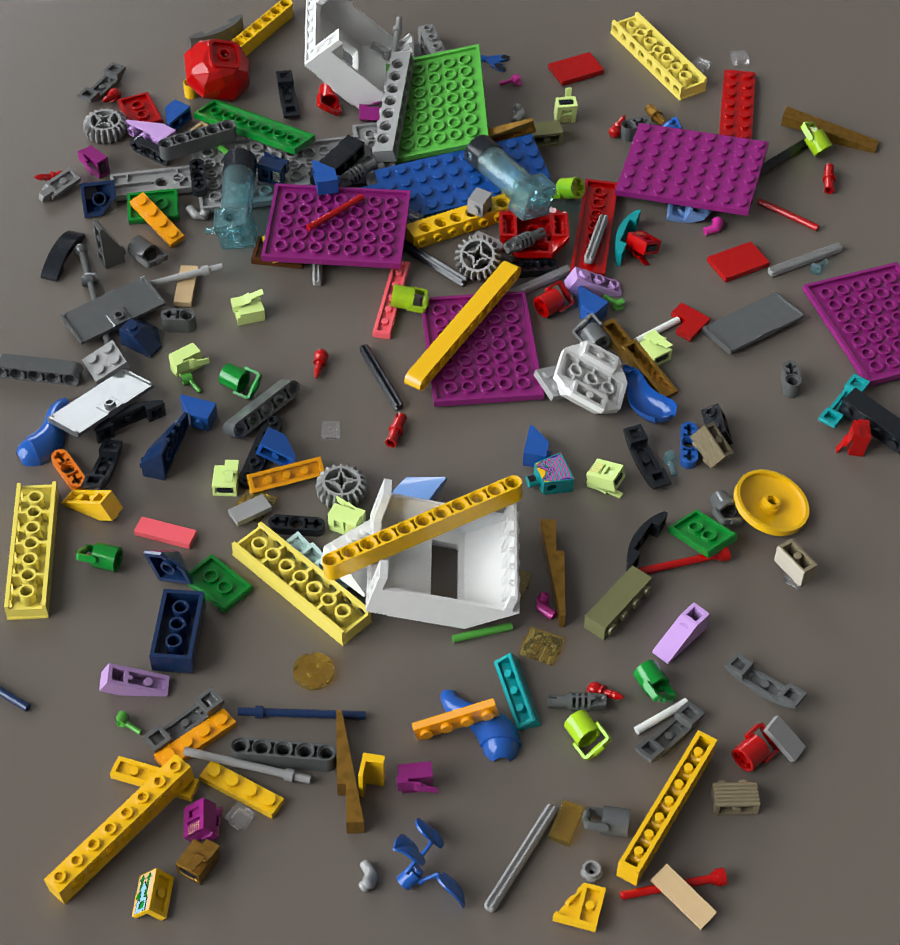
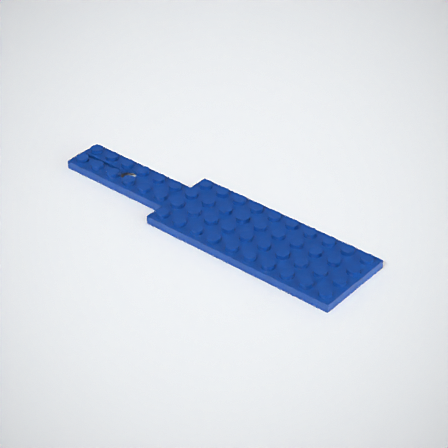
M528 134L496 142L503 150V157L499 165L487 174L477 172L466 162L464 158L465 150H460L374 170L377 183L359 188L410 190L408 223L467 205L468 198L477 187L492 192V197L525 186L532 193L552 189L554 183L533 135ZM493 147V148H492V151H493V153L495 154L496 151H495V148Z

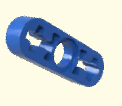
M685 422L681 425L680 464L686 469H692L697 465L698 450L694 446L689 448L684 444H693L690 436H687V430H690V436L697 432L698 427L693 422Z

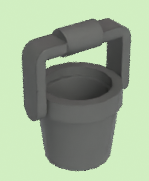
M718 490L711 495L709 501L713 507L712 513L720 524L725 526L747 523L737 510L734 499L726 491Z

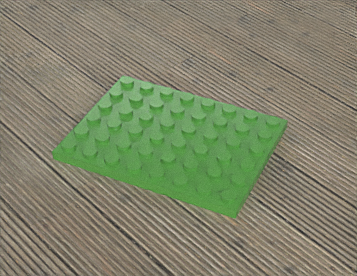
M479 44L415 57L397 162L395 164L465 150L470 141L479 135L489 136ZM386 63V73L389 71V63Z

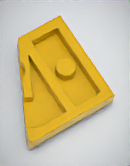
M584 882L577 889V892L566 900L565 905L558 912L554 913L552 921L596 932L606 888Z

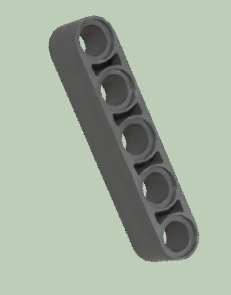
M224 120L163 138L158 142L160 158L168 161L233 142L237 139L236 123L233 120Z
M0 353V378L75 386L79 383L83 372V366L76 361Z
M279 380L229 418L223 425L224 434L229 437L243 438L269 416L295 398L300 392V384L296 380Z
M237 737L230 744L233 758L277 768L330 772L337 765L336 749L330 744Z

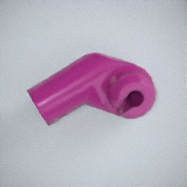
M714 217L712 225L703 228L705 236L721 231L724 223L721 217Z
M542 591L536 598V608L541 614L553 620L557 612L549 607L550 595Z

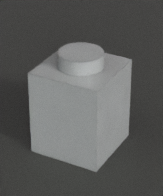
M477 187L468 198L467 212L483 218L492 205V192Z

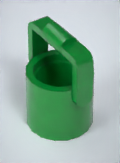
M227 363L220 372L219 384L233 390V394L251 400L259 388L262 374L246 366L241 368ZM250 372H252L257 376L249 389L250 391L248 395L245 396L241 393L248 386L250 381Z
M97 542L95 545L86 544L76 552V560L91 563L93 568L111 572L119 570L123 559L122 547Z
M655 660L645 661L635 669L633 673L634 678L646 695L650 696L653 701L671 703L678 697L669 684L668 677ZM663 690L666 692V694L659 695Z

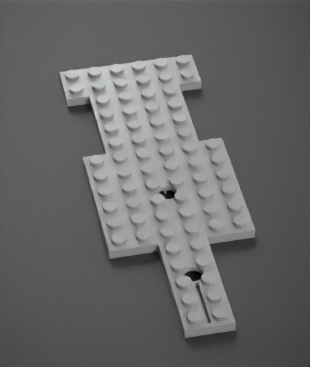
M377 122L352 125V137L364 141L365 155L352 167L358 164L363 165L371 159L376 160V157L372 154V146L375 145L374 136L377 133ZM346 136L317 139L296 155L247 137L237 138L235 141L223 145L228 150L235 148L247 149L255 154L257 162L262 155L264 156V151L272 155L275 154L279 158L289 160V171L287 174L285 173V182L283 184L312 185L310 184L309 176L312 161L320 162ZM216 147L191 154L192 160L202 159L205 165L207 194L203 197H198L200 211L204 208L208 209L211 213L270 206L272 204L275 184L258 180L257 172L256 179L250 185L235 186L223 178V159L225 155ZM376 162L373 164H378L377 169L396 165L395 162ZM189 165L110 174V180H114L116 198L114 201L127 200V193L174 188H178L179 194L192 192ZM374 170L355 184L366 183V186L376 184ZM160 180H165L167 183L165 186H157Z

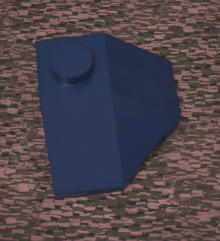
M114 180L80 184L84 217L102 216L116 198Z
M129 319L119 329L121 345L151 359L161 349L158 328L142 320Z
M164 549L145 550L144 555L158 580L192 585L193 579L179 551Z

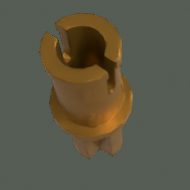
M648 104L645 107V112L650 116L651 121L656 122L659 126L667 122L662 116V112L657 110L653 104Z

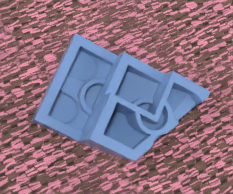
M668 204L666 220L681 223L698 222L704 220L713 210Z
M406 477L392 493L433 501L436 494L440 495L447 478Z

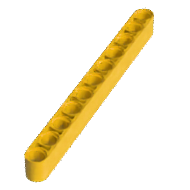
M280 0L232 41L241 46L246 56L293 17L292 0ZM185 79L183 81L185 97L187 99H195L200 96L187 84Z
M503 261L410 368L405 376L404 383L423 391L517 281L521 273V267Z
M508 476L329 552L322 557L324 575L329 580L339 579L380 561V559L388 558L514 504L523 498L522 479L518 476Z

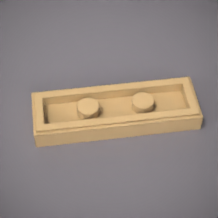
M181 265L179 273L199 268L198 266ZM197 277L177 282L173 301L174 306L192 307Z
M668 864L651 879V882L700 930L717 914Z

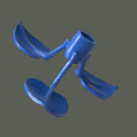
M417 818L415 820L416 827L429 840L428 845L422 852H419L417 845L405 834H400L395 839L393 851L400 852L412 860L411 864L397 876L399 884L409 891L417 883L422 885L430 879L437 878L441 886L461 904L463 909L465 907L463 890L451 876L445 872L441 874L436 872L422 878L424 871L420 866L426 863L425 854L433 843L438 848H442L444 840L436 829L428 825L421 818Z

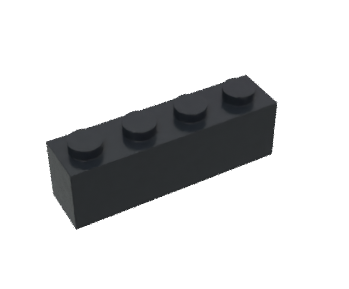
M347 135L320 162L334 168L336 175H342L365 155L364 141ZM311 168L309 172L310 184L315 185Z
M855 387L842 400L838 411L851 421H858L859 419L870 420L871 435L899 454L900 418Z

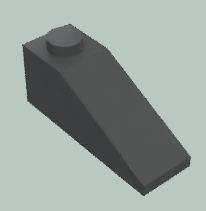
M96 219L92 220L98 258L103 266L108 269L124 263V254H126L124 246L120 245Z

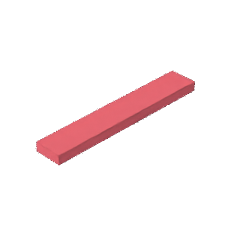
M402 261L401 269L391 268L373 329V337L391 338L399 308L390 307L394 284L405 286L411 262Z

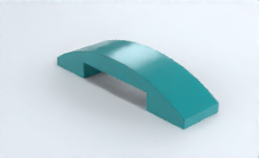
M637 209L629 214L618 228L614 249V258L617 266H621L625 257L627 243L624 240L627 233L635 232L639 225L641 210Z
M853 374L845 384L844 390L832 405L823 411L818 421L832 428L838 427L847 418L838 411L842 400L855 387L864 393L870 381Z

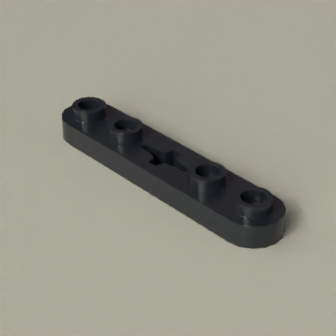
M276 415L269 416L262 423L239 475V484L243 489L250 490L246 475L263 471L267 465L268 459L261 456L258 457L256 451L268 427L281 433L283 427L282 420Z

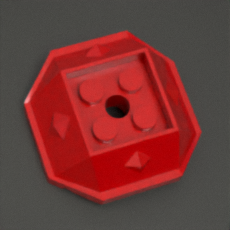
M514 206L506 211L499 212L500 242L503 244L512 237L526 231L532 232L540 227L544 228L541 233L546 231L545 238L535 241V244L531 247L513 253L514 257L531 258L532 260L537 258H553L569 242L568 213L565 211L561 212L550 206Z

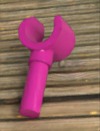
M514 74L511 79L500 81L499 84L501 86L514 83L515 86L522 85V78L518 74Z

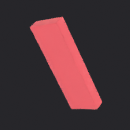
M141 517L134 530V534L190 549L197 536V531Z

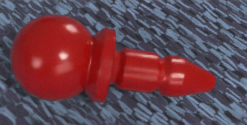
M112 88L103 98V102H114L120 99V90Z
M626 115L620 117L618 122H615L609 128L608 134L611 138H618L621 135V124L626 120Z
M62 171L38 174L34 178L41 181H49Z
M318 349L314 353L315 379L320 376L322 367L326 365L329 357L328 352L324 349Z
M591 682L587 686V692L606 694L607 698L614 700L624 698L619 692L610 690L606 685H601L599 682Z

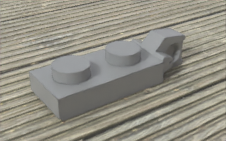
M68 167L45 183L38 199L44 203L50 198H57L81 181V177Z

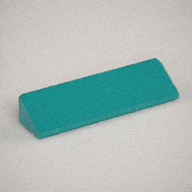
M510 652L494 661L517 730L521 731L542 725L518 658Z

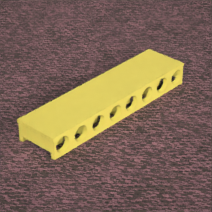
M635 12L633 17L618 22L616 20L612 21L611 34L679 101L706 91L707 77L639 12Z
M52 481V485L22 486L21 483H17L4 603L7 620L49 618L59 500L56 481Z
M259 522L258 527L236 543L234 541L232 543V555L342 646L372 623L371 613L365 611L366 605L335 580L327 579L324 571L263 522Z

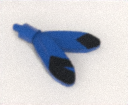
M481 55L483 62H487L494 69L501 72L505 71V67L500 62H506L510 58L508 55L488 57Z

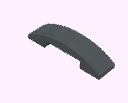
M240 14L228 19L227 25L206 34L200 31L189 36L190 48L200 40H232L243 30V16Z
M112 62L104 69V76L93 87H85L77 95V98L91 103L102 100L107 92L117 86L126 67Z
M737 652L725 664V669L746 688L777 705L796 709L807 696V692L790 682L785 686L754 668L753 661Z
M210 687L194 699L195 704L164 727L159 724L142 737L143 740L157 753L214 715L225 703L221 696Z
M687 701L675 712L674 718L652 737H646L634 750L650 763L659 760L674 749L695 728L705 713L693 703Z

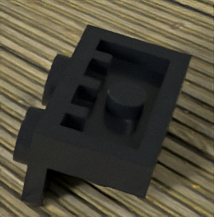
M717 403L702 409L701 413L704 424L714 422L723 438H725V441L729 445L733 444L727 419L720 405Z

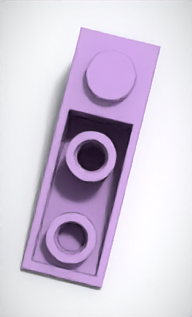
M126 120L127 133L130 136H140L157 145L161 139L176 135L175 129L162 123Z
M576 266L564 280L565 287L575 296L578 294L579 286L584 287L599 297H603L605 294L608 296L622 295L620 282Z
M692 603L678 617L653 649L652 653L669 664L707 629L710 613L696 603Z

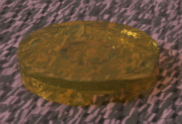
M312 652L313 654L309 655L306 653L300 656L293 665V678L301 688L307 690L325 688L334 677V666L331 659L319 652Z

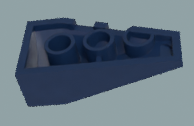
M183 412L152 444L145 456L141 458L140 468H142L144 477L165 481L189 427L187 412Z

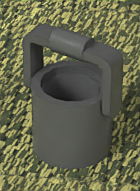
M141 235L134 237L128 245V253L146 268L157 266L168 260V253Z
M593 313L588 314L572 331L580 343L589 340L605 350L611 344V337L602 328L604 324ZM593 318L597 321V322L590 323V321H591Z
M606 805L603 808L588 806L582 813V823L585 829L600 831L602 835L627 838L630 809ZM591 815L602 817V822L590 821Z

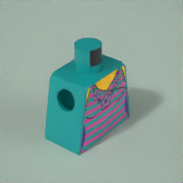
M562 453L536 462L533 475L526 477L527 486L529 488L539 486L544 495L572 492L574 489V477Z

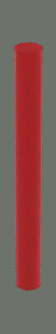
M363 194L357 195L307 224V230L315 229L363 201Z
M759 198L757 204L812 230L818 231L820 225L762 198Z

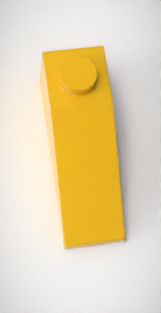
M72 490L61 502L63 506L99 521H113L123 509V506L112 490Z

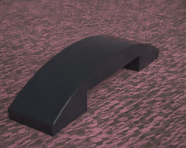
M292 70L276 71L283 117H300Z
M69 230L58 238L44 263L41 272L42 279L55 282L59 280L64 272V263L75 246L82 243L86 237L84 233Z
M144 401L126 406L122 411L96 426L94 431L97 443H102L104 439L114 438L116 430L144 418L152 422L166 416L164 401Z
M638 424L624 428L623 432L629 451L647 484L653 490L671 485L672 482L664 468H660L647 443L648 437L642 425Z
M103 440L99 448V457L91 473L86 474L81 488L103 490L108 485L116 469L123 441Z
M663 511L654 515L636 531L628 548L626 572L632 565L637 568L640 560V548L649 535L656 538L666 526L668 512Z

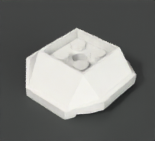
M589 340L564 348L560 354L553 379L557 382L560 396L593 414L617 413L621 409L627 387V380L621 368L620 358Z

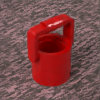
M321 84L317 94V107L338 117L342 113L339 95L328 84Z
M561 280L545 288L546 292L535 297L533 300L535 310L543 318H547L557 311L561 313L574 304L571 293ZM556 285L559 286L565 299H567V301L569 302V304L565 307L564 299L561 293L557 289L553 288Z
M764 723L755 724L744 734L745 739L732 750L733 760L746 772L753 771L761 762L763 764L767 763L780 751L763 731L766 728ZM758 729H760L766 741L773 748L771 752L765 741L759 736L753 734Z

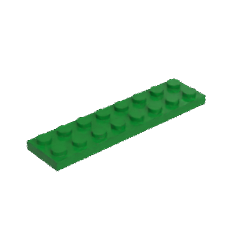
M216 99L193 112L195 119L209 124L233 120L236 123L238 135L294 155L316 141L315 135Z

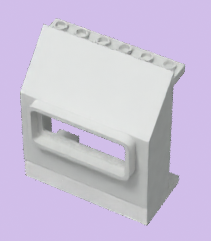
M306 0L305 67L312 70L335 93L358 109L359 104L368 105L382 101V96L385 93L386 63H389V60H384L382 58L383 54L370 49V46L374 41L391 50L393 37L349 0ZM409 33L400 39L397 52L411 51L414 58V36ZM343 49L353 57V67L343 59ZM382 103L380 105L370 107H382Z
M384 478L370 514L369 535L445 503L392 493V480ZM517 503L507 506L504 513H490L369 565L367 569L365 611L462 629L519 614L521 596L519 592L520 528ZM432 545L458 550L457 599L431 595Z

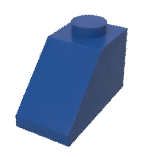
M176 99L165 107L167 126L175 129L176 132L192 119L190 106Z
M313 160L312 172L318 195L338 193V186L341 185L340 175H336L334 168Z
M579 286L577 303L580 318L584 319L590 313L595 314L599 320L607 315L608 301ZM593 318V319L590 321V323L597 322V321Z
M181 394V409L183 412L188 413L191 427L210 431L218 416L216 403Z
M530 425L523 454V466L534 467L536 462L551 457L552 451L549 450V442L534 426Z
M268 427L256 454L280 466L294 463L296 455L286 435Z

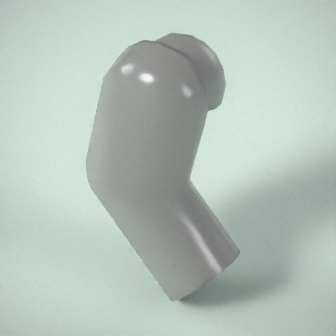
M374 41L371 43L370 49L382 53L384 60L390 59L391 50Z
M519 103L513 105L515 116L511 119V122L521 121L526 115Z
M192 205L186 207V211L193 219L206 220L209 218L210 211L208 209L202 208L200 212Z
M369 859L360 863V867L365 874L363 880L359 882V888L363 892L373 889L378 881V874Z

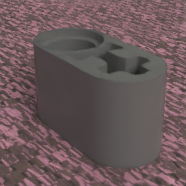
M642 116L624 120L621 124L620 138L626 142L633 141L638 124H651L650 118Z
M168 308L161 312L162 327L166 332L191 333L197 328L195 312L191 309Z
M792 360L783 363L780 375L783 395L788 398H795L799 395L802 382L799 364Z

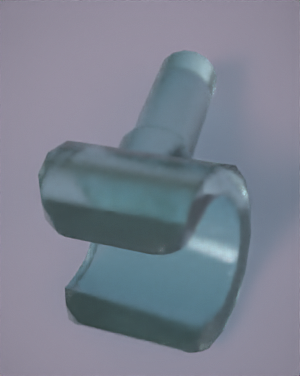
M824 259L819 264L812 262L809 272L819 275L821 268L828 260Z
M673 450L664 453L663 462L669 466L671 475L675 476L676 472L672 461L676 460V455Z

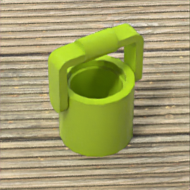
M807 121L800 126L807 137L804 141L814 157L821 155L833 146L824 130L818 129L814 122Z
M580 177L561 178L554 184L552 189H549L546 195L548 199H580L585 193V183Z
M394 284L390 307L425 313L430 299L428 290ZM415 294L424 295L422 307L413 305Z
M579 710L573 713L564 723L565 729L575 741L573 746L582 758L590 761L595 756L597 757L612 740L601 723L598 721L595 723L586 710ZM602 732L606 738L586 755L581 747L592 744Z

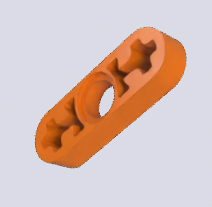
M64 449L55 450L51 454L53 466L71 491L86 490V488H81L85 475L69 453ZM69 468L74 469L72 473L64 472L66 469Z

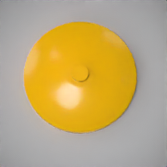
M764 469L750 471L740 478L734 489L735 505L741 516L751 526L766 534L774 536L792 535L804 526L809 517V504L803 491L791 479L775 471Z

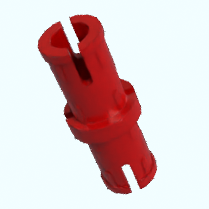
M828 163L824 166V192L832 194L835 191L834 183L836 176L834 174V165Z
M396 413L393 423L389 426V434L385 444L390 448L397 446L398 439L404 432L403 427L407 420V416L404 413Z

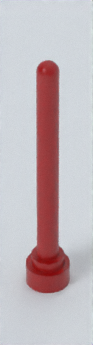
M727 546L710 558L700 554L638 569L646 574L715 559L717 561L721 560V562L729 561L731 555Z
M723 867L714 869L709 875L683 879L691 887L711 883L712 885H717V887L727 885V876ZM655 885L621 891L619 897L622 900L662 892Z

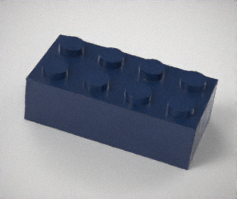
M163 589L149 655L152 671L194 672L206 610L205 593L203 591Z

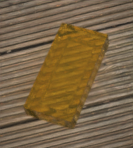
M563 799L548 839L569 847L584 807Z

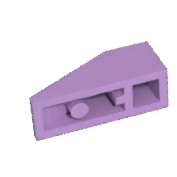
M109 663L101 672L99 691L120 696L166 697L168 695L170 676Z

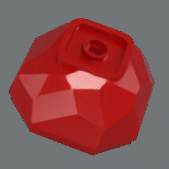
M219 39L200 40L184 53L186 82L202 98L234 101L249 88L250 61L241 46L236 42Z

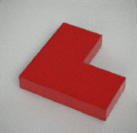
M682 302L671 312V317H679L680 322H682L676 329L675 334L689 342L711 320L710 317Z

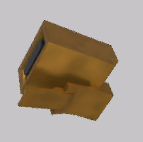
M193 839L175 863L177 873L201 885L220 859V846L208 839L204 843Z

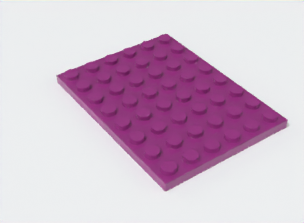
M639 123L616 186L615 195L748 216L769 142Z
M276 183L261 259L262 261L401 269L411 191L338 187V193L318 195L316 185ZM363 194V201L315 229L307 230V224L357 195Z
M897 262L803 285V292L859 376L870 381L869 386L900 379V265Z
M525 291L506 292L433 378L431 389L434 407L544 399V390L533 375L535 370L540 368ZM474 294L430 297L429 306L426 308L425 313H421L426 350ZM420 298V306H421V307H422V298Z

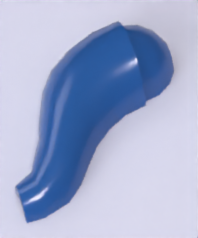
M624 364L622 370L627 380V396L631 408L638 416L651 423L658 424L670 421L675 416L677 410L676 403L665 395L653 390L638 369Z
M66 397L57 400L50 406L41 427L34 433L26 436V439L18 446L16 455L18 454L22 465L41 466L52 460L51 454L55 450L63 448L65 431L49 423L47 417L69 404Z
M444 690L441 692V702L446 712L475 704L460 698L454 690ZM499 712L500 716L469 726L478 738L480 747H482L483 753L489 760L494 762L497 758H506L510 762L519 754V749L522 746L520 734L516 726L504 714Z

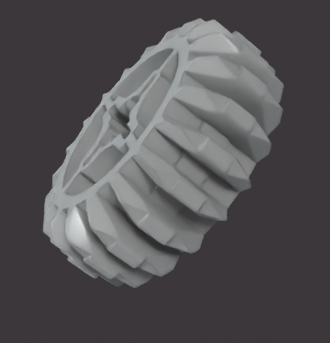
M108 107L106 109L101 108L100 110H95L94 113L89 112V115L84 120L83 129L87 139H91V142L96 141L97 144L102 142L103 145L105 143L110 144L113 141L117 142V139L122 140V136H126L127 119L124 113H120V110L115 111L114 108L108 109Z
M478 234L475 235V239L469 236V241L467 242V240L463 239L464 245L459 244L458 248L460 250L455 251L456 255H458L454 258L457 262L456 267L460 268L459 272L461 274L464 273L465 277L468 278L470 276L472 281L475 277H477L478 281H481L482 276L487 280V274L491 276L493 274L492 270L495 271L498 268L496 265L501 264V261L498 260L502 258V255L499 253L501 250L499 247H496V242H492L491 237L486 240L484 234L481 239ZM477 246L475 250L469 251L471 248ZM484 247L491 251L492 258L484 254ZM481 255V259L479 258V260L476 261L475 257ZM464 258H468L469 261L473 262V268L468 267L464 263ZM487 265L486 267L479 269L480 266Z
M340 463L339 466L333 464L332 468L326 467L325 471H321L320 476L317 477L315 487L318 499H320L322 504L326 503L328 508L333 506L334 503L341 505L337 502V496L346 502L349 501L354 506H358L359 502H363L364 497H366L368 483L362 470H357L356 466L350 467L349 463L346 466Z

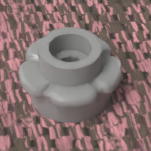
M589 860L583 864L580 874L583 878H586V881L595 882L597 879H601L603 872L598 862Z

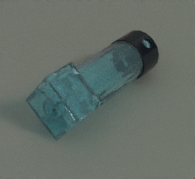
M479 135L470 141L464 152L466 162L510 199L508 205L510 211L522 221L549 214L553 196L557 193L556 185L542 173L531 175L487 135Z
M243 148L229 150L224 156L220 209L214 210L213 227L204 229L206 235L216 234L222 250L256 246L257 227L253 219V202L257 157L251 151Z

